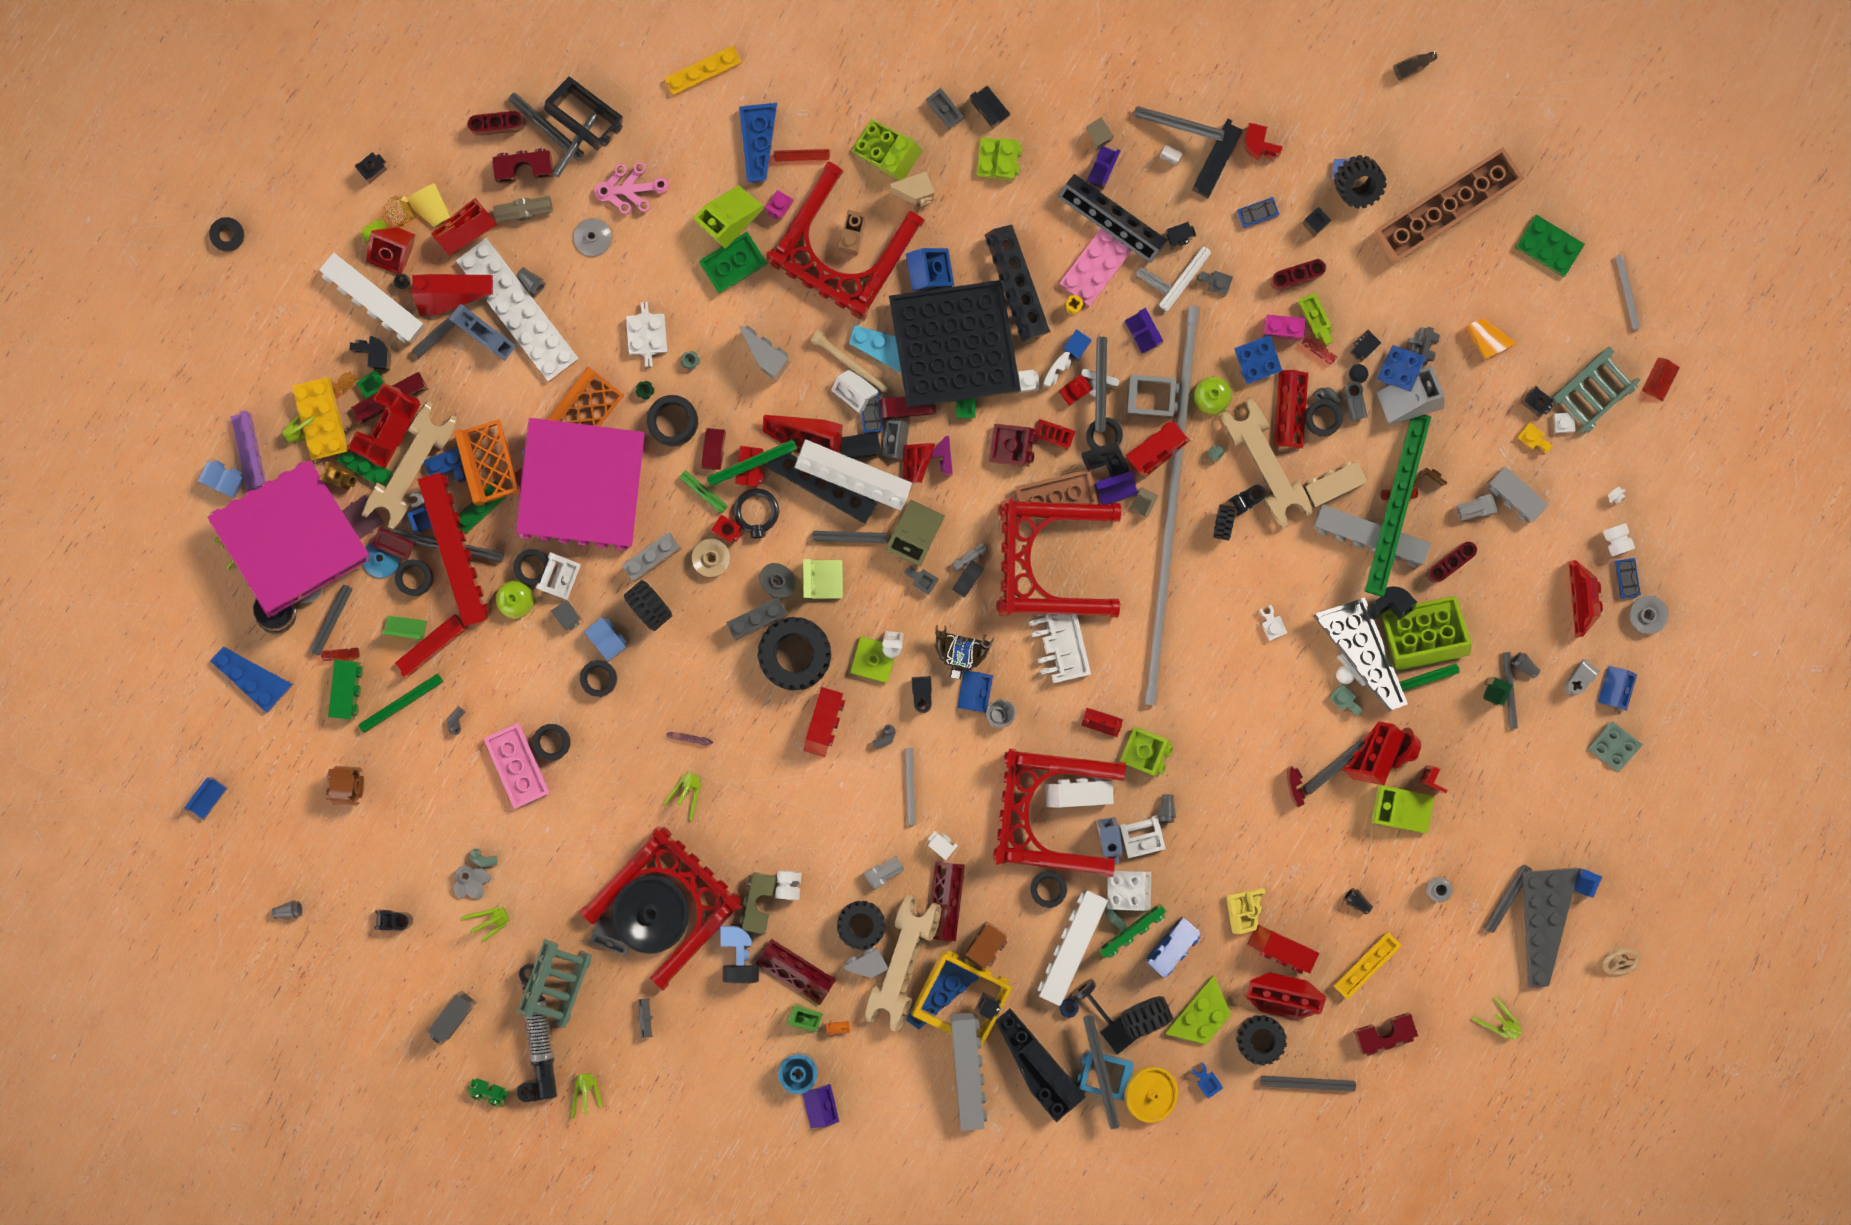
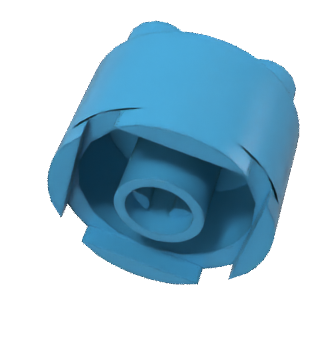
M801 1052L792 1053L785 1057L778 1072L781 1085L793 1094H802L810 1090L818 1076V1068L814 1059ZM796 1069H800V1072H803L799 1078L796 1074H793V1072H796Z

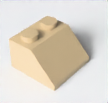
M927 171L890 184L892 195L914 206L920 205L925 207L934 200V191Z

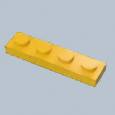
M734 45L665 77V80L673 96L742 64Z
M1386 932L1333 986L1348 1000L1402 945L1389 932Z

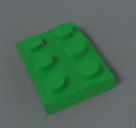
M1536 214L1515 248L1562 277H1565L1585 244Z
M748 231L735 238L726 249L721 247L699 260L700 265L718 294H721L768 265Z

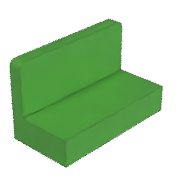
M387 616L386 630H383L382 634L423 640L427 621Z

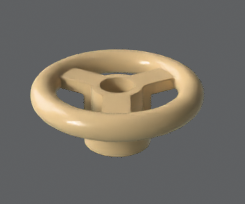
M1615 948L1604 959L1603 969L1606 973L1614 976L1627 974L1639 965L1641 960L1640 954L1636 950L1629 948ZM1627 954L1633 955L1635 959H1628ZM1613 960L1614 965L1609 968L1608 965ZM1625 965H1630L1624 969L1617 970L1618 968L1623 967Z

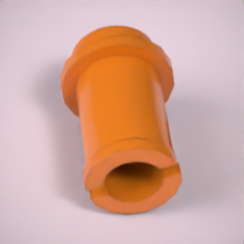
M849 1020L834 1023L829 1021V1023H826L827 1035L833 1036V1034L850 1033Z

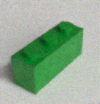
M334 660L328 717L355 720V716H358L359 705L356 703L357 697H360L361 686L359 685V678H362L363 675L361 662Z

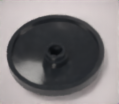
M643 876L628 882L618 892L612 905L611 920L616 935L627 947L641 953H659L671 948L681 939L688 925L689 908L684 894L673 882L658 876Z

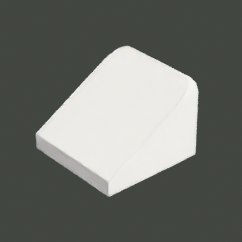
M1165 145L1160 158L1176 166L1182 156V152Z

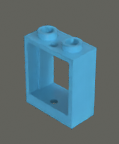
M1088 1049L1087 1054H1083L1081 1065H1084L1082 1073H1078L1076 1083L1079 1084L1078 1087L1081 1090L1101 1095L1100 1088L1086 1085L1092 1062V1053ZM1102 1053L1105 1061L1124 1065L1117 1092L1112 1091V1095L1115 1099L1125 1101L1124 1091L1131 1077L1134 1062Z

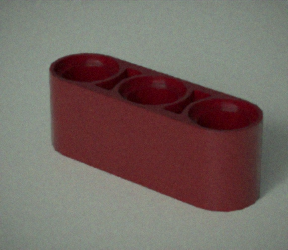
M507 111L473 115L468 119L467 125L474 135L483 136L521 131L525 126V121L519 112ZM513 118H520V122L517 125H511ZM494 120H501V124L498 127H492ZM475 122H482V126L479 129H473Z
M1315 259L1280 270L1271 278V286L1279 291L1318 279L1325 273L1326 264L1320 259ZM1312 265L1320 266L1321 273H1314ZM1294 271H1301L1303 278L1296 279ZM1277 276L1284 278L1285 283L1283 285L1276 283L1275 278Z
M905 396L880 399L881 419L937 414L936 404L907 408Z
M1470 541L1458 545L1427 570L1428 580L1437 583L1446 579L1477 554L1476 545ZM1465 545L1469 546L1471 549V554L1469 556L1463 553V547ZM1449 557H1453L1456 560L1454 567L1448 565ZM1434 569H1438L1441 572L1439 579L1433 577L1432 572Z

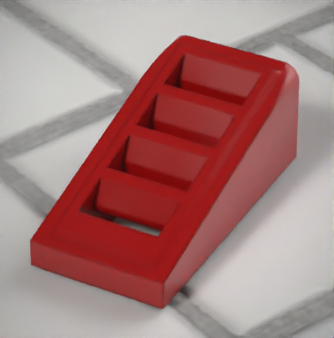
M1039 419L1035 429L1037 439L1069 450L1076 432ZM1043 425H1045L1047 427L1044 432V435L1042 436L1040 435V432ZM1051 427L1054 430L1051 438H1048L1047 435ZM1057 430L1061 431L1058 441L1054 440ZM1064 434H1068L1066 442L1062 443Z

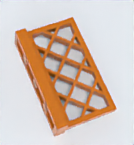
M588 366L546 420L560 421L564 416V422H579L581 424L582 421L592 420L593 426H595V420H600L596 426H601L624 397V394ZM594 377L601 381L602 390L591 391L590 382ZM604 384L610 389L604 390ZM588 386L589 391L583 392ZM613 391L619 397L615 402L606 403L605 392ZM603 392L604 403L592 404L591 393ZM581 394H589L590 405L579 406V396ZM575 401H576L577 406H576V407H571V406L575 403ZM604 405V416L594 418L593 407ZM591 407L592 418L581 419L579 408ZM577 408L579 420L567 421V411Z
M500 419L466 430L454 431L472 501L475 505L480 507L486 505V502L520 492ZM497 425L498 433L495 438L487 435L490 427ZM478 432L482 435L477 444L471 442L469 434ZM485 436L493 440L488 450L480 446ZM496 443L503 446L500 456L492 453ZM478 448L486 452L481 462L475 458ZM490 454L498 458L493 468L485 464ZM501 460L508 464L504 474L496 470ZM483 466L491 470L487 479L480 477V471ZM495 472L503 476L498 486L490 482ZM506 478L510 479L514 488L509 490L501 487ZM490 484L496 487L493 495L486 497L485 489L487 485Z

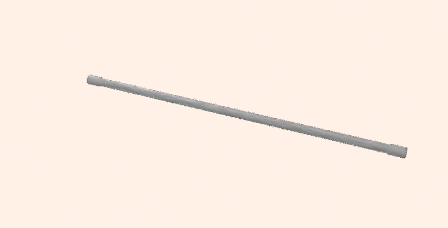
M1188 306L1187 331L1176 422L1184 433L1196 327L1200 309L1198 306ZM1183 447L1172 458L1148 685L1146 687L1144 703L1146 705L1156 706L1157 682Z

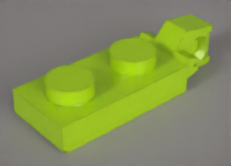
M1314 292L1298 300L1297 303L1313 335H1315L1316 339L1320 338L1324 346L1331 344L1333 340L1329 333L1332 332V325L1316 293Z

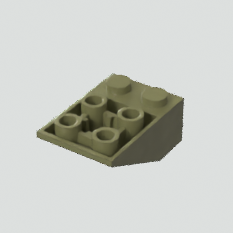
M910 499L885 550L921 567L945 515Z

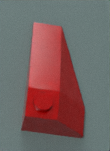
M412 275V295L419 316H439L449 310L457 309L460 304L464 305L493 295V275Z
M777 415L763 416V432L781 443L794 440L797 446L795 451L798 453L805 439L837 453L839 451L842 441V424L825 419Z

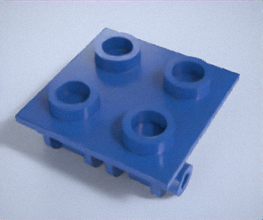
M1270 335L1234 348L1242 370L1241 375L1245 378L1246 384L1283 371Z
M1392 345L1377 380L1385 382L1384 384L1387 386L1393 385L1411 391L1426 356Z

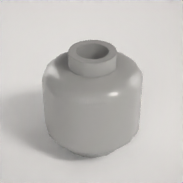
M1434 877L1428 881L1426 894L1431 900L1445 902L1452 896L1453 888L1450 881L1446 878Z

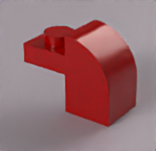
M1249 122L1244 136L1246 152L1256 160H1259L1261 153L1271 159L1279 157L1283 146L1264 142L1268 127Z

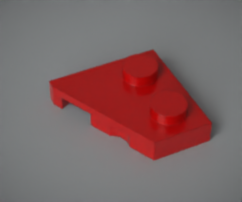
M935 443L904 445V480L911 483H922L935 448Z

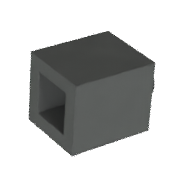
M565 600L551 610L564 630H573L580 625L579 621L582 618L569 600Z

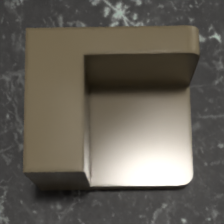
M1102 117L1086 126V130L1093 139L1092 144L1096 150L1113 140L1114 136Z
M1141 487L1131 506V510L1148 517L1159 495Z

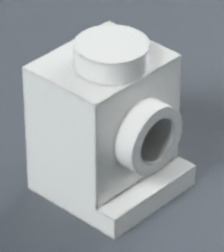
M1027 370L1018 372L1020 393L1039 391L1037 371Z
M936 831L927 839L930 841L928 846L945 860L958 846L957 843L952 845L950 843L952 839L946 834L942 833L940 835Z

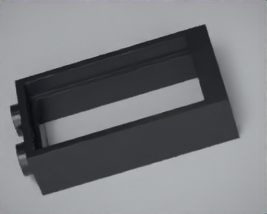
M570 76L545 100V112L597 151L602 146L606 147L611 141V137L614 134L617 135L623 128L622 115ZM570 93L612 124L600 138L558 107Z

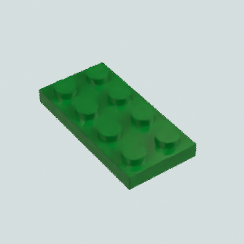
M1161 904L1156 905L1098 949L1104 958L1107 956L1112 958L1119 952L1117 950L1122 945L1126 947L1134 941L1133 937L1138 933L1140 935L1144 934L1150 929V924L1153 922L1157 924L1165 918L1164 914L1167 911Z

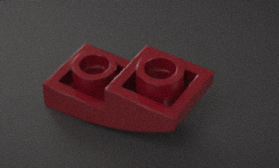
M706 428L702 469L721 470L726 437L724 429Z
M1293 766L1287 768L1288 788L1295 806L1300 807L1305 804L1303 801L1305 795L1296 786L1302 784L1300 779L1303 777L1298 768L1294 769Z

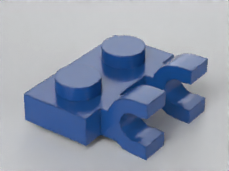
M458 447L424 460L428 475L442 472L444 475L454 471L455 478L459 483L466 480L462 470L463 464Z

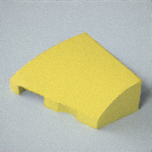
M435 183L403 200L407 206L435 228L441 226L451 217Z
M1265 888L1226 895L1232 933L1243 934L1257 929L1258 915L1261 913L1262 908L1259 905L1262 894L1265 895Z

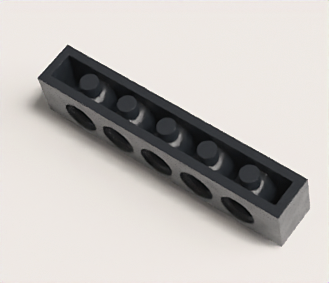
M1076 174L1068 180L1058 195L1059 199L1149 263L1154 260L1167 242V239Z
M1013 225L995 228L986 233V244L990 249L992 261L996 266L999 280L1002 283L1005 297L1008 300L1011 314L1017 325L1018 334L1022 342L1037 339L1050 333Z
M792 452L767 462L766 468L865 525L877 506L874 499L829 481L826 488L820 489L817 487V482L822 478L811 474L809 479H803L800 476L802 470L795 468V466L791 470L785 469L784 463L787 460H793L796 464L797 457L792 455ZM838 488L843 489L845 492L844 496L840 499L835 498L833 495L834 491ZM853 498L860 499L861 505L858 508L851 507L850 501Z

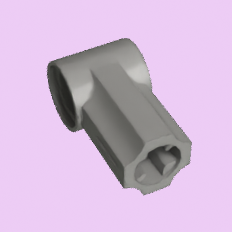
M1493 494L1476 498V500L1456 505L1461 521L1498 512Z
M895 856L863 874L872 890L888 882V879L904 871V868L898 857Z

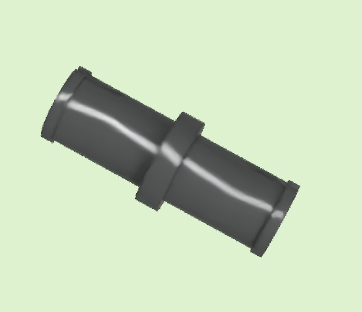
M650 998L637 999L639 1017L637 1019L640 1021V1038L653 1037L651 1026L653 1015L651 1016Z

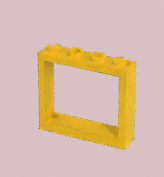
M942 950L910 1012L914 1017L952 1035L951 1023L921 1009L946 960L1000 986L1001 988L996 998L1000 1000L999 1006H1001V1009L1013 987L1008 983L1009 979L1001 975L997 978L991 975L993 973L991 970L984 969L983 967L979 969L975 967L976 963L967 958L963 961L958 958L959 955L951 950H948V952ZM998 1015L994 1016L992 1020L984 1019L977 1033V1037H980L981 1048Z

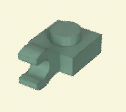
M1343 684L1329 697L1342 711L1347 707L1355 716L1362 712V709L1353 702L1356 696Z

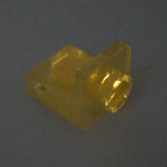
M350 371L342 374L337 384L330 378L334 393L338 392L341 395H344L359 380Z

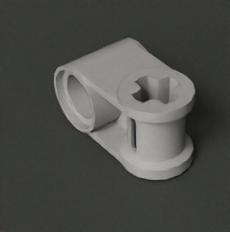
M1583 659L1566 681L1565 691L1570 695L1582 693L1596 678L1600 670L1586 659ZM1575 682H1576V683H1577V686H1576V687H1577L1578 689H1575V690H1574V689H1573L1574 685H1573L1572 683H1575Z

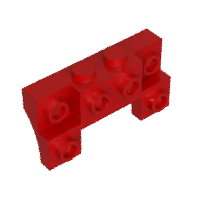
M382 383L374 400L386 406L371 435L356 431L348 445V449L367 458L374 464L386 468L395 450L402 444L403 436L411 426L421 403L419 399L402 393L400 389Z

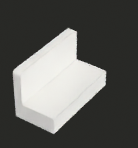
M852 369L837 376L831 389L858 413L864 411L868 400L878 394L877 389Z

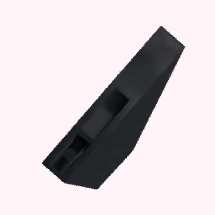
M1011 1008L996 1019V1023L1031 1093L1057 1123L1086 1098L1085 1094Z

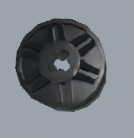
M256 599L254 602V617L265 632L282 634L294 625L297 618L294 604L280 611L278 617L273 615L268 618L258 600Z

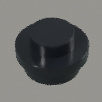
M1354 365L1349 371V377L1353 382L1363 383L1368 378V370L1364 365Z

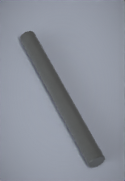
M591 113L583 126L590 130L598 116ZM576 136L554 170V176L560 177L583 140L580 137Z
M1510 652L1503 653L1505 682L1513 685L1507 697L1510 729H1517Z

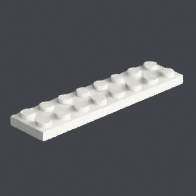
M487 238L456 260L468 275H493V295L485 297V300L548 382L579 360Z

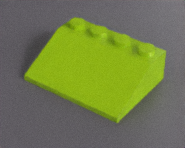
M1456 596L1417 603L1415 610L1401 620L1390 609L1382 614L1389 652L1395 671L1470 656L1472 643Z

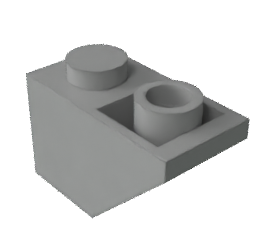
M878 947L864 950V955L858 958L855 955L847 959V964L844 965L846 971L873 978L889 969Z

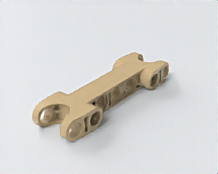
M1248 398L1245 400L1248 411L1246 420L1236 421L1226 410L1221 413V418L1232 443L1235 446L1242 442L1244 443L1271 495L1264 498L1265 504L1279 526L1284 529L1289 526L1285 515L1289 505L1298 506L1306 516L1313 514L1312 507L1301 483L1298 480L1291 484L1289 483L1262 433L1269 429V424L1254 400Z
M427 401L412 420V424L407 431L415 436L387 485L383 486L378 482L376 483L367 498L361 514L367 518L375 508L385 507L390 514L386 529L389 531L396 527L410 506L411 501L406 499L404 495L431 448L435 446L442 450L457 420L456 416L451 415L444 424L433 425L429 419L430 410L433 405L430 401Z
M911 894L904 899L895 920V928L901 930L883 987L876 985L872 989L865 1015L866 1020L873 1023L884 1009L888 1010L891 1017L890 1029L898 1032L904 1025L912 1005V999L905 995L924 939L931 941L934 938L941 915V906L933 903L926 914L920 917L916 911V896Z

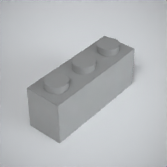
M1507 467L1501 468L1487 484L1490 488L1489 492L1498 498L1499 496L1503 499V504L1508 509H1514L1519 513L1518 517L1525 523L1534 522L1549 505Z
M668 532L624 563L622 567L630 578L636 582L682 548L672 534Z

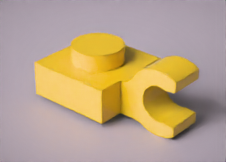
M1530 422L1517 437L1530 449H1534L1537 446L1547 453L1553 447L1549 442L1542 439L1545 433Z

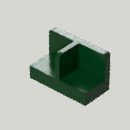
M1496 677L1487 678L1485 682L1487 688L1483 694L1484 700L1493 703L1494 706H1504L1513 685Z

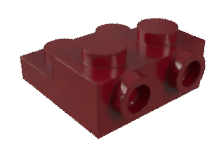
M994 424L989 462L1030 467V463H1033L1035 458L1032 447L1033 444L1037 443L1035 429Z

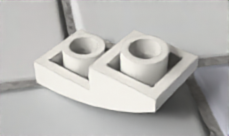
M1066 351L1053 364L1045 378L1043 387L1050 389L1051 384H1056L1059 375L1055 373L1056 371L1063 373L1064 369H1069L1072 358H1069L1070 352Z

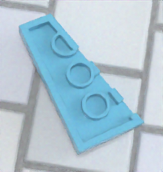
M854 325L849 344L901 374L895 336Z

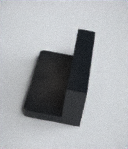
M985 86L978 93L975 91L969 97L971 103L992 129L1010 116L1008 110L988 86Z
M878 432L842 437V455L852 459L881 455Z

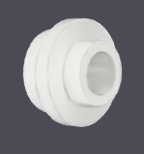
M1620 487L1614 489L1608 495L1609 502L1611 504L1614 502L1618 504L1624 500L1625 489Z

